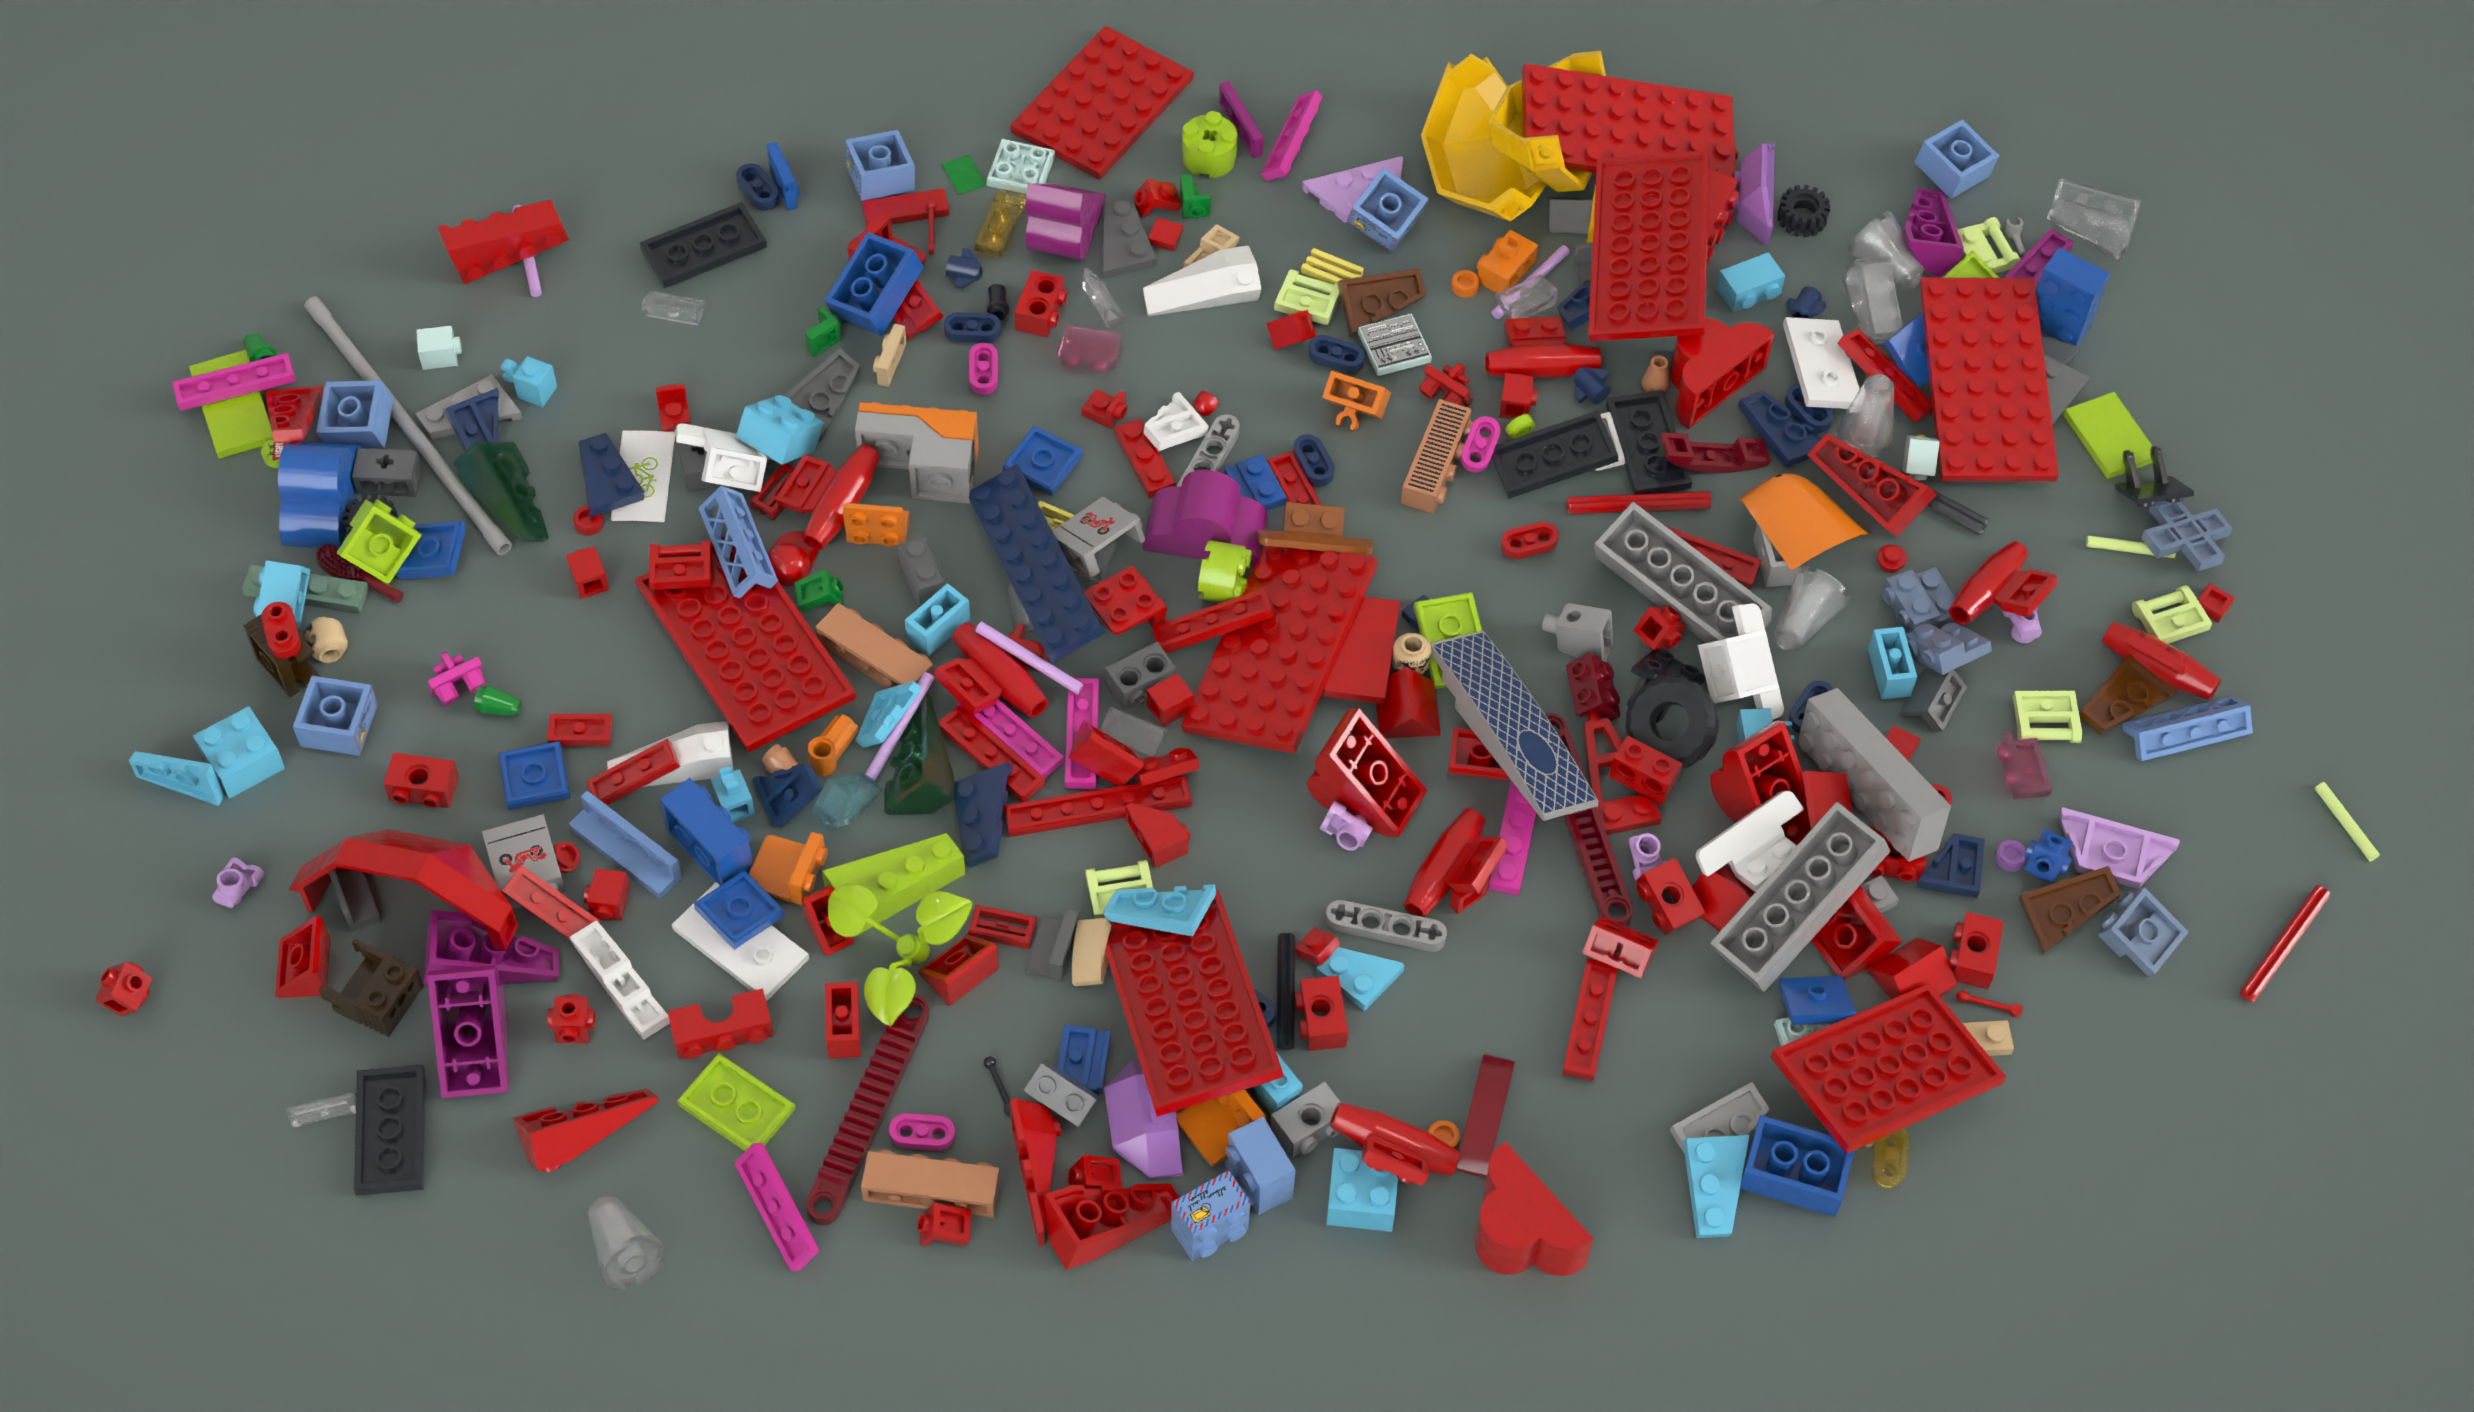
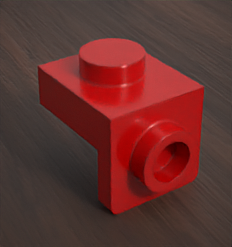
M1146 179L1134 195V201L1141 217H1147L1154 207L1177 211L1182 205L1175 185L1169 182Z

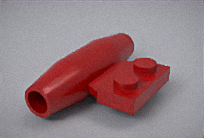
M1560 316L1505 319L1504 331L1509 347L1486 352L1485 354L1486 374L1498 377H1505V373L1533 376L1534 379L1563 378L1574 376L1577 369L1582 367L1590 369L1601 368V352L1599 347L1565 343L1566 335Z
M860 445L837 472L829 462L804 454L775 499L778 506L800 514L812 512L802 537L809 547L815 550H823L845 526L843 504H859L870 485L880 459L879 453L872 447Z
M2012 541L1989 556L1967 579L1949 608V615L1957 624L1966 625L1990 609L1995 603L2001 607L2002 611L2029 617L2057 586V576L2033 569L2020 571L2028 557V551L2023 544Z
M965 622L957 627L952 635V640L965 659L958 657L937 667L934 677L972 715L995 705L1000 696L1031 718H1035L1043 713L1048 706V700L1029 672L1006 650L975 632L976 627L971 623Z
M2113 622L2102 639V643L2125 660L2131 654L2147 669L2177 690L2209 701L2221 683L2220 678L2193 657L2149 633Z
M1471 808L1464 809L1439 836L1416 872L1404 902V908L1408 913L1426 917L1451 888L1455 892L1479 893L1484 887L1486 880L1499 863L1508 844L1502 837L1480 836L1486 822L1481 813Z
M1339 1102L1334 1109L1329 1123V1127L1362 1147V1161L1367 1166L1376 1171L1385 1170L1408 1184L1416 1183L1424 1186L1429 1172L1452 1176L1460 1159V1152L1431 1133L1376 1110Z

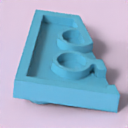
M135 751L129 760L137 778L217 806L220 805L225 797L214 769L209 763Z
M1215 884L1203 885V890L1188 891L1186 886H1176L1174 891L1157 892L1154 888L1115 890L1103 911L1104 917L1112 922L1193 936L1216 895Z
M1749 1135L1686 1138L1683 1141L1696 1238L1728 1237L1732 1234Z

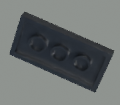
M743 202L640 242L641 251L664 288L767 247L765 237Z
M1663 390L1607 398L1606 408L1611 413L1624 454V466L1633 494L1667 493L1691 489L1692 480L1689 470L1677 466L1666 459L1659 437L1662 432L1676 433Z
M1598 410L1497 444L1491 457L1508 499L1619 461L1618 453Z
M423 1065L357 1070L354 1191L356 1196L424 1190L425 1068Z

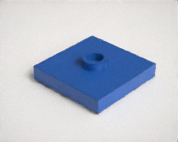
M1919 313L1883 342L1900 370L1918 388L1929 380L1923 313Z
M1033 425L1003 464V471L1018 464L1029 485L1053 496L1083 457V450Z
M463 521L415 525L413 528L422 535L397 571V577L400 580L454 576L466 531V525Z
M560 741L498 753L508 810L570 798Z
M745 870L694 903V909L734 950L784 917V909Z
M1842 975L1779 979L1778 989L1791 1025L1837 1023L1856 1014Z

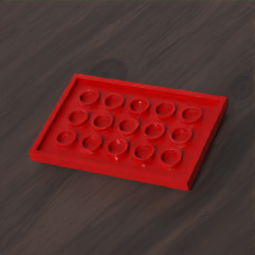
M1105 25L1010 124V129L1013 134L1038 147L1055 150L1056 157L1101 180L1193 80L1194 72Z
M1929 983L1773 1049L1771 1059L1846 1154L1998 1087L2004 1083L2006 1075Z

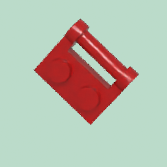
M701 540L700 544L660 546V543L650 544V590L710 587L711 540Z

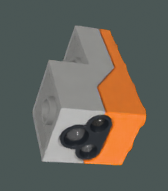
M860 402L855 426L856 446L858 448L860 445H868L875 449L880 455L877 467L909 470L912 499L970 504L968 497L970 496V490L973 488L979 450L977 412Z

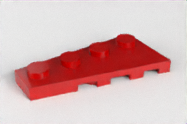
M323 385L265 389L273 441H283L284 444H296L304 440L322 403Z

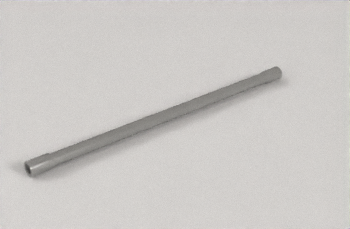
M319 297L309 298L305 302V309L316 323L324 329L363 381L381 380L333 319L332 314ZM391 393L394 398L391 411L392 418L483 533V537L497 555L506 554L511 549L512 543L501 529L492 522Z

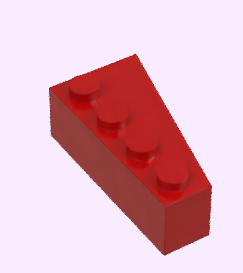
M551 199L516 207L514 213L510 214L500 213L499 211L489 214V219L474 222L471 218L462 220L460 226L448 228L446 224L437 227L446 250L464 284L478 280L483 276L504 269L509 265L525 258H530L535 254L556 247L569 240Z
M1826 434L1807 454L1884 528L1896 537L1937 495L1935 491L1925 484L1910 478L1904 473L1889 467L1829 434Z

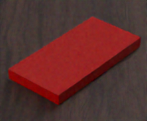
M1372 597L1363 598L1325 685V697L1385 704L1400 601Z

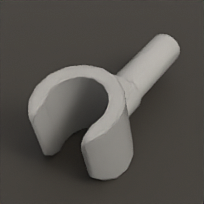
M2018 217L2016 225H2012L2010 220L2007 219L2004 232L2007 237L2012 238L2015 242L2019 256H2023L2026 254L2021 240L2023 220Z

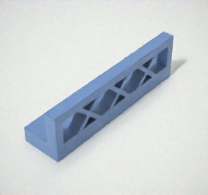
M720 486L699 507V511L732 594L735 597L741 598L755 583L771 589L778 582V579L744 496L740 492ZM718 504L719 508L715 519L711 514V510ZM724 524L728 528L725 541L721 539ZM732 546H735L737 550L734 563L729 559ZM741 568H743L747 577L739 584L738 580Z
M2234 696L2122 723L2123 732L2134 738L2136 758L2141 761L2253 734L2251 706Z
M586 791L580 796L584 810L568 824L570 831L622 871L627 872V875L661 900L682 879L678 860L597 797Z

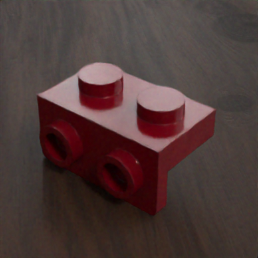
M1590 652L1566 665L1574 708L1578 716L1582 717L1592 711L1598 712L1605 718L1608 717L1610 721L1621 716L1618 705L1620 704V697L1613 683L1615 675L1608 662L1602 661Z

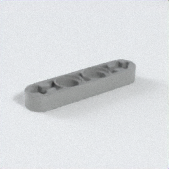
M1225 414L1215 419L1177 486L1181 487L1184 477L1198 467H1206L1209 470L1219 472L1239 436L1240 425L1236 417ZM1226 427H1231V429L1226 430L1224 438H1222V429H1226ZM1210 446H1218L1222 451L1219 454H1210L1206 449Z
M1345 900L1333 901L1326 909V924L1335 932L1428 952L1439 951L1446 943L1447 929L1442 922L1435 919ZM1338 912L1344 913L1342 920H1336ZM1354 914L1357 915L1356 925L1352 924ZM1366 917H1374L1380 924L1376 928L1371 929L1365 927L1362 924V920ZM1399 923L1406 924L1410 928V932L1406 935L1396 934L1393 926ZM1416 927L1420 928L1418 938L1415 937ZM1431 931L1437 932L1435 940L1428 939Z

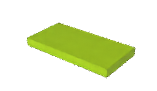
M246 350L191 365L189 369L193 377L249 363ZM260 391L202 405L219 459L261 447L265 442L273 439L271 424Z

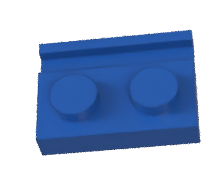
M778 143L767 144L769 171L787 211L798 208L797 196L800 195L796 179H793L789 163L784 159Z
M1263 454L1237 462L1236 466L1224 467V474L1231 477L1239 485L1240 496L1259 502L1267 511L1285 505L1287 497Z
M1064 1025L1057 1068L1090 1090L1102 1094L1111 1030L1104 1032L1097 1031V1028Z

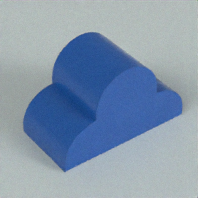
M312 441L285 444L278 466V489L281 498L279 532L283 546L319 548L323 547L324 544L326 546L330 544V546L335 545V547L340 548L346 534L342 521L343 512H347L346 506L348 504L353 505L352 500H354L356 492L352 474L358 448L363 449L361 445Z

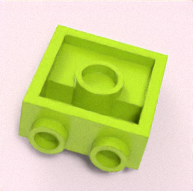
M366 499L350 522L353 528L336 553L389 584L422 534L413 528L416 523L405 515L400 514L396 518L390 514L392 508L382 501L376 499L372 503Z

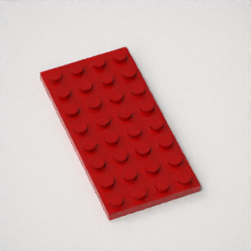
M1527 63L1523 65L1521 69L1523 138L1558 135L1566 169L1596 173L1597 158L1709 150L1710 169L1734 178L1736 162L1732 96Z
M1709 150L1597 158L1588 330L1590 342L1705 335Z
M1921 277L1919 287L1935 436L1940 441L1938 451L1940 481L2056 482L2059 473L2034 278Z
M712 542L710 587L650 590L649 572L635 579L636 587L747 753L856 699L854 689L780 583L777 582L771 589L755 583L741 598L733 596ZM732 546L729 558L732 563H734L737 551L735 546ZM741 568L739 584L747 577L743 568Z
M1264 545L1260 552L1259 561H1256L1242 595L1266 587L1274 617L1222 635L1195 693L1194 704L1189 707L1181 724L1183 732L1296 754L1378 566L1376 557L1349 552L1341 553Z
M1219 889L1216 890V895L1193 936L1117 922L1110 923L1111 929L1105 953L1157 1117L1284 1078L1281 1064Z

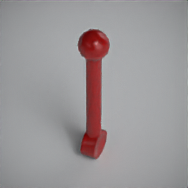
M934 201L926 203L929 215V254L935 253L934 210H936L937 204Z
M1960 990L1956 994L1957 1000L1961 1003L1970 1001L2009 1012L2012 1017H2019L2023 1011L2021 1005L2017 1003L2009 1006L1969 995L1965 990Z

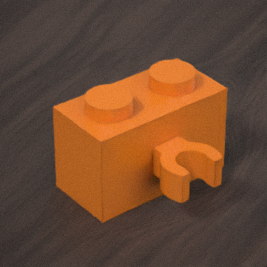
M1510 229L1503 238L1499 237L1495 241L1488 255L1484 254L1479 259L1476 268L1478 269L1480 284L1505 298L1536 263L1538 245Z
M1331 370L1322 398L1328 403L1344 407V411L1340 412L1336 417L1337 426L1341 427L1345 418H1351L1350 430L1356 431L1359 427L1358 412L1382 420L1391 392L1385 387Z

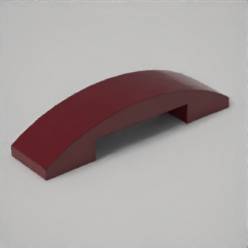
M1662 432L1659 435L1666 459L1685 469L1707 473H1732L1765 467L1771 463L1764 439L1738 437L1734 444L1690 442L1688 434Z
M1486 1054L1483 1055L1459 1151L1460 1159L1455 1171L1486 1178L1489 1161L1494 1152L1515 1061Z

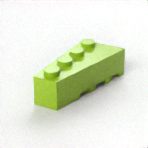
M945 833L829 868L822 872L824 886L828 887L831 885L833 890L851 884L861 885L871 890L878 899L879 907L870 918L880 923L923 899L928 894L965 875L964 855L950 836ZM867 923L864 931L872 928V926Z

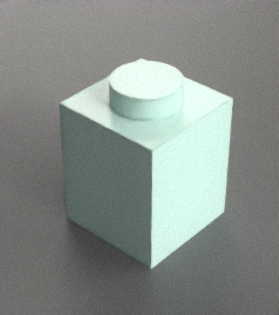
M452 326L417 330L418 354L423 370L458 366L457 354H462L460 337H454Z
M1907 435L1902 470L1905 473H1909L1910 478L1917 480H1926L1927 475L1935 476L1940 441L1936 438Z

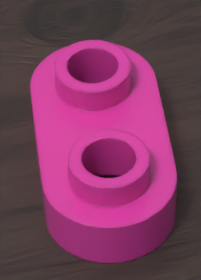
M978 343L969 351V384L971 390L979 395H989L998 387V352L989 343Z
M1483 416L1474 421L1461 454V464L1466 470L1478 473L1485 470L1489 465L1501 432L1500 425L1495 419ZM1486 431L1490 436L1482 437L1480 432ZM1476 456L1480 461L1473 462L1470 457Z
M903 1113L893 1118L889 1126L891 1141L902 1149L943 1151L951 1147L955 1141L954 1124L944 1116ZM904 1131L912 1133L908 1137L901 1136V1133ZM937 1133L945 1135L942 1139H935L933 1137Z

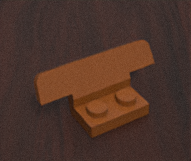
M1286 502L1283 531L1257 529L1256 538L1261 545L1341 553L1349 552L1363 555L1372 554L1373 551L1372 539L1344 537L1345 507Z

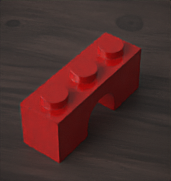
M763 988L731 996L733 1012L728 1019L722 1022L706 1020L701 1013L700 1004L667 1011L678 1059H694L700 1057L703 1053L716 1050L727 1051L736 1045L749 1042L754 1044L760 1043L767 1038L774 1037Z

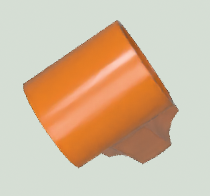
M843 714L841 716L836 715L821 736L810 741L808 745L809 765L812 766L816 775L828 776L832 774L837 768V760L858 734L859 727L850 717Z

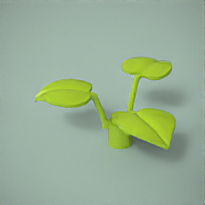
M851 884L841 886L831 893L828 899V918L831 927L836 933L844 937H854L861 934L868 923L897 942V953L900 957L904 958L903 960L891 963L889 970L882 967L873 969L865 981V1000L871 1012L881 1022L892 1026L897 1017L909 1006L916 991V983L912 974L906 969L898 967L905 965L909 967L912 963L921 964L925 962L930 954L928 943L931 945H942L950 941L966 922L973 906L972 901L943 891L930 893L922 899L916 911V919L922 925L917 929L918 937L913 934H905L900 937L870 918L878 910L879 902L876 895L868 888Z

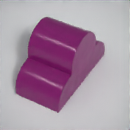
M1028 183L1025 202L1026 215L1028 216L1026 228L1027 249L1083 261L1091 245L1094 227H1096L1100 220L1106 194L1053 183Z
M1213 470L1193 471L1184 477L1181 487H1165L1155 493L1142 550L1195 559H1206L1210 555V551H1205L1206 545L1209 540L1245 546L1246 549L1252 550L1249 567H1254L1256 561H1259L1260 552L1263 548V545L1256 538L1257 529L1267 530L1268 512L1259 502L1240 496V487L1231 477Z
M497 966L428 971L427 981L441 1098L508 1092V1013L504 985L499 980Z

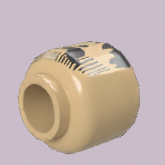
M318 617L307 625L304 630V640L315 652L311 655L313 659L324 663L335 662L342 657L348 648V641L343 626L334 618Z
M1417 633L1401 635L1393 645L1392 666L1397 672L1404 667H1408L1423 675L1429 668L1432 648L1428 639Z

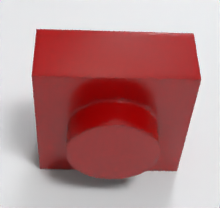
M1313 927L1295 946V951L1298 957L1321 966L1340 946V942L1337 936Z

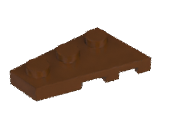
M1420 268L1343 279L1337 283L1350 337L1358 333V327L1377 323L1426 296Z
M2106 866L2022 893L2019 900L2039 947L2044 954L2120 897L2121 892L2110 867Z

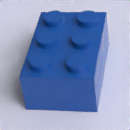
M867 232L824 302L839 320L882 336L924 266L913 249Z
M2059 247L2043 269L2036 290L2041 331L2060 341L2078 346L2092 325L2110 273Z
M689 778L660 798L666 831L714 882L722 885L743 870L749 874L753 865L752 857L754 856L749 846V841H751L749 834L741 825L738 827L734 825L730 814L722 805L717 807L714 804L710 793L703 785L697 786Z
M1760 1115L1752 1138L1740 1189L1836 1217L1843 1199L1854 1151L1846 1154L1830 1135Z

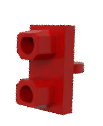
M1458 363L1451 368L1446 364L1442 372L1430 364H1427L1424 368L1425 378L1419 387L1422 395L1433 400L1437 393L1442 390L1447 393L1442 399L1444 401L1461 406L1464 404L1467 407L1473 401L1469 397L1470 390L1464 387L1470 381L1469 378L1464 376L1465 366Z

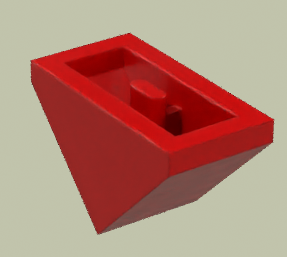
M831 885L801 898L805 921L825 956L854 944L852 937L841 936L830 925L828 899L834 891Z

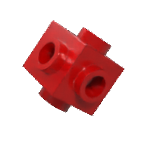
M1669 606L1649 607L1633 631L1642 639L1645 645L1653 650L1671 649L1679 644L1683 637L1682 632L1687 625L1679 619L1681 615Z
M124 962L109 967L100 978V984L102 985L94 1001L119 1016L136 1012L149 996L150 990L148 987L152 977L144 973L141 966L132 962Z
M577 994L554 996L553 1009L549 1008L547 1012V1027L552 1028L556 1043L589 1044L590 1029L595 1028L596 1013L595 1009H590L588 998Z

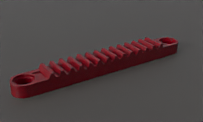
M1554 713L1545 714L1551 725L1558 728L1559 737L1586 779L1565 720ZM1597 807L1564 815L1565 826H1568V834L1572 838L1573 847L1575 846L1580 868H1583V876L1587 879V887L1591 891V898L1594 899L1599 916L1627 926L1632 917L1633 905ZM1613 906L1621 907L1625 915L1621 918L1612 917L1608 909Z
M914 995L907 1007L915 1006L920 1008L922 1013L919 1017L915 1019L907 1018L903 1011L892 1026H885V1032L880 1037V1042L875 1048L874 1056L870 1058L869 1066L865 1069L864 1077L860 1080L859 1088L854 1094V1099L850 1101L849 1110L844 1114V1120L839 1125L838 1133L834 1136L833 1144L829 1147L827 1157H824L823 1166L818 1170L817 1179L806 1202L808 1217L817 1225H829L839 1217L928 1023V1003L919 995ZM820 1200H828L833 1204V1207L828 1213L820 1214L814 1210L815 1204Z

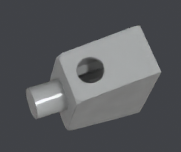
M1568 603L1565 605L1560 617L1548 613L1544 617L1542 630L1556 634L1557 647L1560 652L1575 658H1580L1591 652L1602 661H1607L1614 646L1611 610Z

